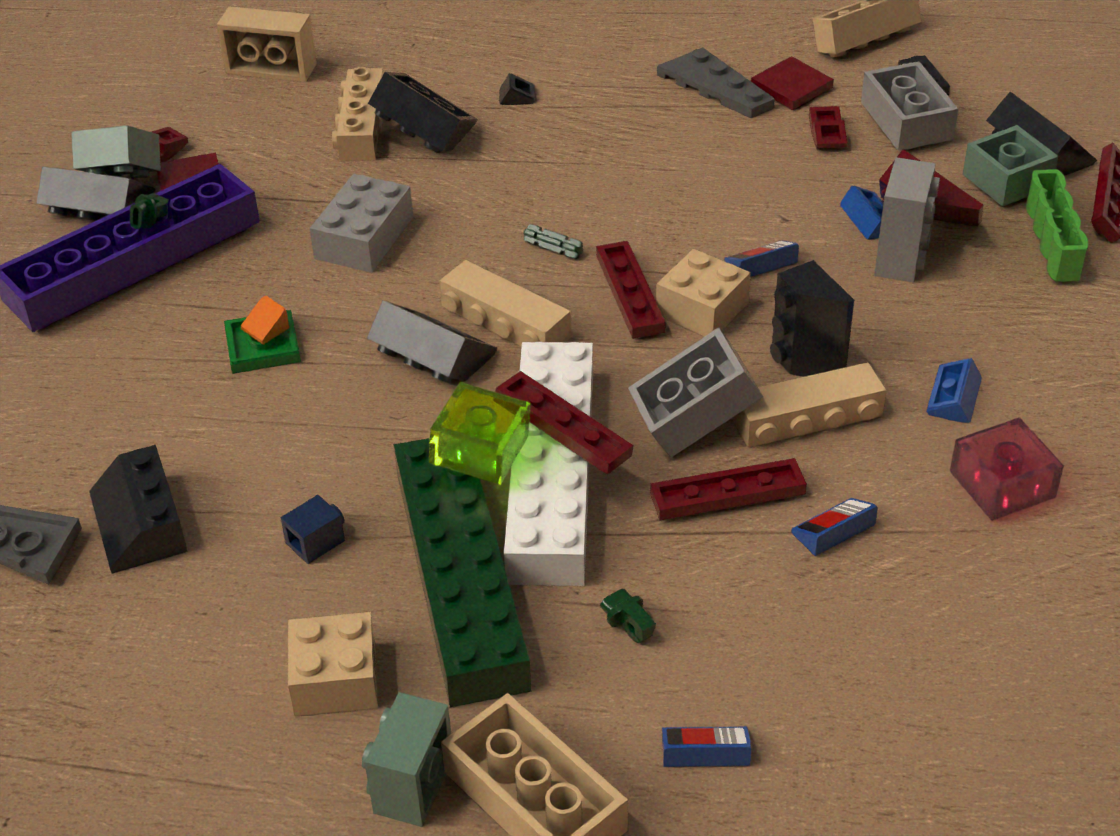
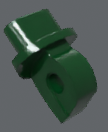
M155 193L139 195L136 198L135 204L130 207L131 226L134 229L153 227L157 218L168 214V199Z
M620 589L604 598L600 603V607L607 614L608 624L611 627L622 625L629 637L636 643H641L653 636L656 623L643 609V599L640 596L632 597L625 589Z

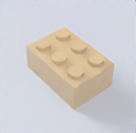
M228 7L217 23L226 74L307 82L317 64L310 14Z

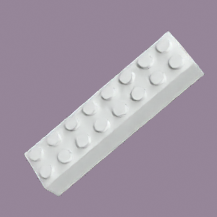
M522 342L520 371L591 417L593 343ZM516 414L504 546L505 572L509 585L584 586L590 463L518 414Z

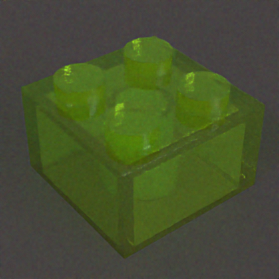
M460 382L430 428L429 463L501 485L528 438L531 403Z

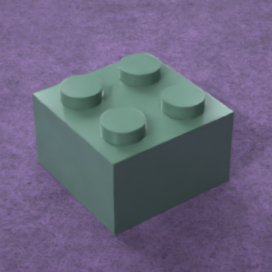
M128 125L71 132L73 169L117 177L130 174L131 178L149 177V172L161 171L159 134Z
M1015 125L967 143L963 175L1003 207L1028 197L1033 171L1056 169L1058 155L1021 127Z
M399 692L392 707H387L383 711L379 724V733L374 743L369 742L362 757V767L366 769L368 780L366 792L371 797L373 814L423 827L446 776L441 741L451 735L447 704Z

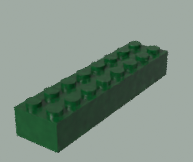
M461 432L393 444L397 477L450 708L501 698L507 693L512 696L532 692L530 659L468 433Z

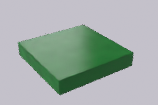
M286 310L289 329L265 344H261L241 330V324L247 317L224 321L232 374L301 362L291 310Z

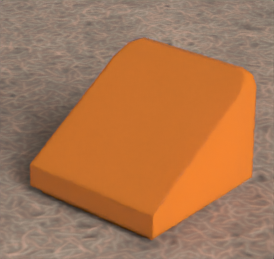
M266 295L258 301L241 324V330L261 344L267 343L289 329L286 309Z

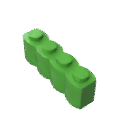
M1057 169L1034 170L1026 210L1029 216L1034 219V233L1041 239L1039 247L1042 255L1048 260L1046 265L1047 272L1054 281H1079L1088 249V238L1080 230L1081 220L1079 215L1072 209L1073 198L1065 189L1066 179Z

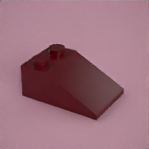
M904 149L897 156V158L920 161ZM894 161L879 179L882 203H884V195ZM935 171L934 177L940 178L934 202L936 208L933 220L978 227L982 222L984 205Z

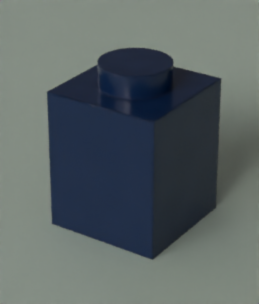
M319 495L314 496L280 517L285 544L307 564L345 541L343 531L345 519L342 512L336 505H329Z

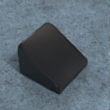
M509 73L499 89V103L501 105L533 104L535 102V85Z

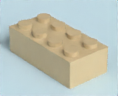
M509 693L441 741L445 774L510 836H622L628 831V799Z

